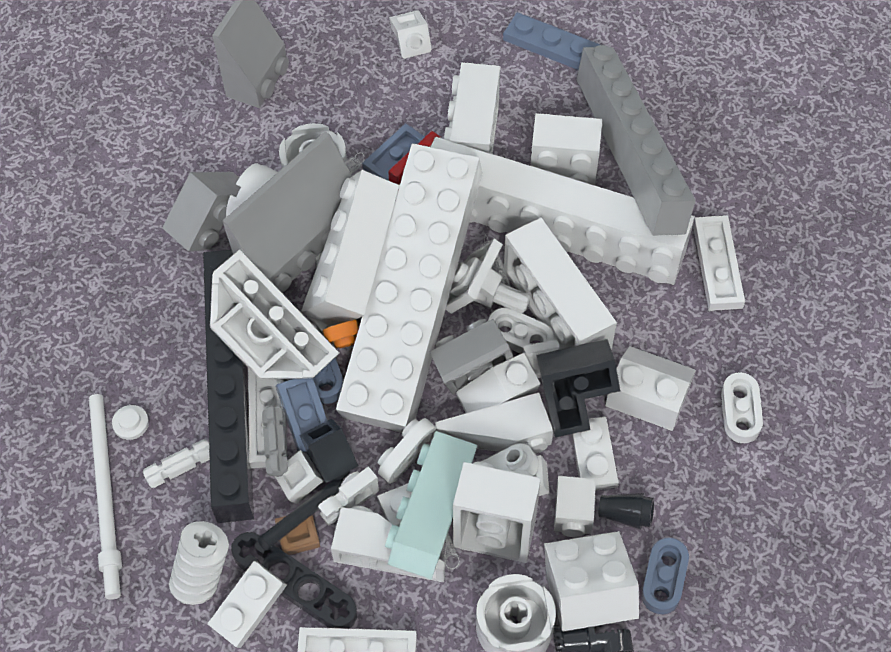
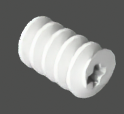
M199 521L188 524L182 530L169 581L171 593L182 603L191 605L201 604L211 599L215 594L229 547L227 536L222 529L212 523Z

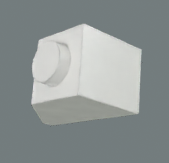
M522 353L490 368L458 390L456 395L465 413L535 394L540 386V382L525 353Z

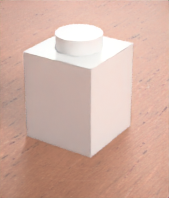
M558 476L554 531L562 532L563 535L574 538L582 537L584 534H591L594 522L596 479Z

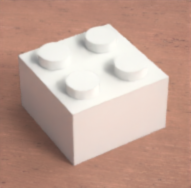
M536 113L531 166L595 186L602 119Z
M619 531L544 543L546 577L562 631L639 619V584Z

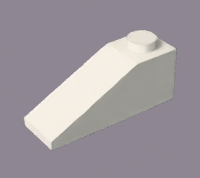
M539 392L435 422L438 432L476 444L477 449L500 452L515 444H526L537 454L552 444L553 429Z
M353 506L351 509L341 507L331 546L334 562L431 580L388 565L391 549L385 547L393 525L378 513H373L367 507ZM439 559L432 580L444 582L445 562Z

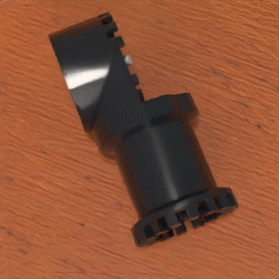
M559 625L553 626V638L556 641L554 645L557 647L555 648L556 652H634L629 629H622L623 633L621 629H617L618 633H615V630H611V632L605 631V633L595 634L594 626L562 631Z

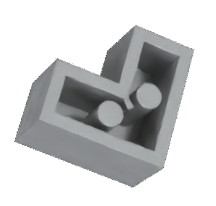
M190 172L162 228L188 252L211 249L219 238L218 234L223 226V220L226 218V209L230 195L237 197L241 188L236 185L240 177L234 172Z

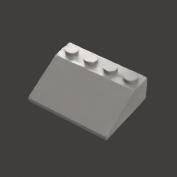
M326 131L323 132L223 220L233 255L240 249L281 293L288 289L292 280L302 271L310 269L315 263L316 257L323 251L331 230L332 219L342 199L340 197L342 185L347 178L352 177L330 134Z

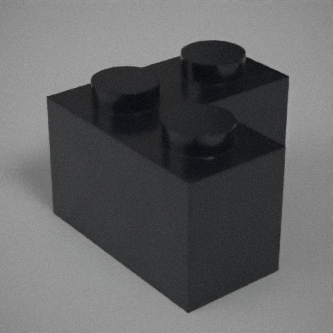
M608 339L536 355L555 438L591 430L585 399L621 391L615 359Z

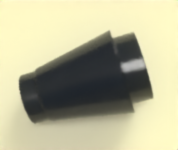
M645 493L601 495L598 515L599 517L639 530L642 529V526L651 527L654 515V497H646Z

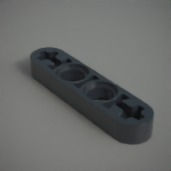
M245 532L234 539L231 552L235 563L241 569L247 571L253 561L259 562L257 558L250 554L243 558L244 555L241 548L243 546L250 548L255 544L257 554L264 559L262 566L269 570L276 563H284L289 566L288 575L281 579L287 584L280 594L328 628L350 629L357 620V607L354 600L348 594L275 545L268 550H264L258 543L260 535L256 533ZM307 583H314L320 588L319 595L311 601H305L298 595L300 588ZM328 593L331 594L328 597L330 604L339 609L346 605L347 618L339 616L336 620L333 619L332 609L324 604Z

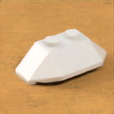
M240 249L213 272L210 328L259 379L314 378L339 354L328 340Z

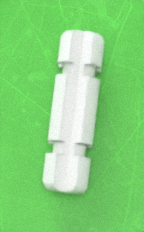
M202 439L192 444V449L189 450L186 447L162 459V464L157 466L154 463L144 468L143 475L151 488H155L165 483V478L169 477L171 480L196 467L195 463L200 461L202 464L208 461V441Z

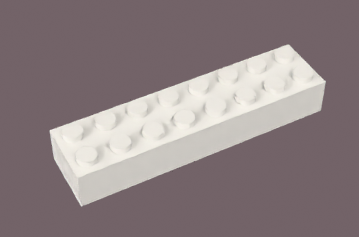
M435 137L431 148L480 158L483 173L469 223L476 222L489 226L496 232L510 233L542 218L566 252L584 256L588 261L594 263L603 262L615 266L625 273L634 272L647 276L657 283L675 284L686 253L695 216L691 215L686 234L653 236L633 197Z
M417 144L411 145L365 314L361 319L336 410L342 418L401 433L412 420L416 419L432 360L430 351L435 349L483 173L479 157Z

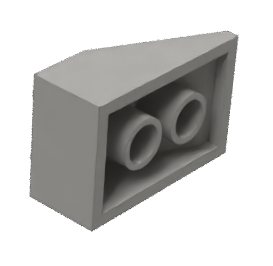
M235 0L212 35L226 97L260 108L264 100L272 96L279 76L285 75L289 66V59L286 56L284 42L255 0Z

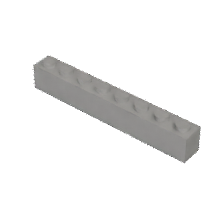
M605 45L583 47L577 82L594 117L602 119L601 131L652 235L686 234L696 200L613 47Z

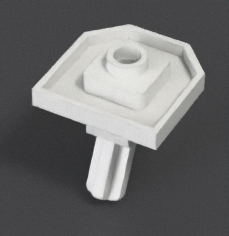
M493 239L471 253L464 262H460L457 265L445 310L452 314L475 301L490 308L495 302L519 313L526 311L530 302V295L502 284L503 277L491 269L503 244Z

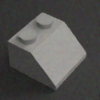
M485 319L478 320L466 328V333L457 338L453 335L445 337L435 344L436 349L430 351L440 376L452 395L456 394L458 390L490 368L513 358L511 349L494 319L487 322Z

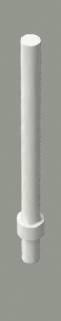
M94 394L89 397L101 541L98 564L99 571L103 572L105 598L117 599L121 596L119 570L122 568L121 552L116 547L104 399L102 395Z

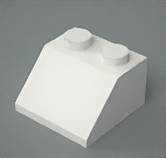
M629 346L617 367L621 391L608 394L605 406L673 431L696 370Z

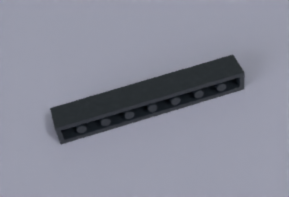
M232 249L203 252L211 509L217 523L254 520L252 468L249 463L247 366L210 328L212 274L233 255Z

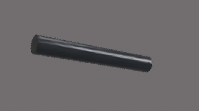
M333 480L258 537L259 545L264 550L271 548L317 512L320 503L338 494L339 487H341L344 480Z

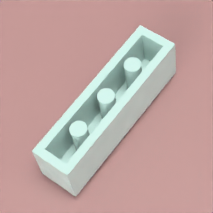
M435 431L431 445L423 444L417 464L422 465L421 471L413 470L407 487V491L412 492L411 497L403 496L396 518L402 521L399 527L391 526L385 547L391 549L388 565L432 580L453 519V503L463 463L472 464L477 448L476 444Z

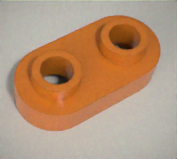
M359 320L344 322L325 328L322 332L328 342L334 344L335 349L349 347L355 344L361 322Z

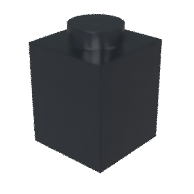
M333 419L299 435L311 461L326 483L345 478L349 475L350 470L359 466L342 428Z

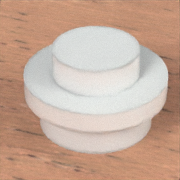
M127 405L120 408L112 419L114 432L117 436L126 440L139 438L145 433L149 425V419L145 410L136 405Z

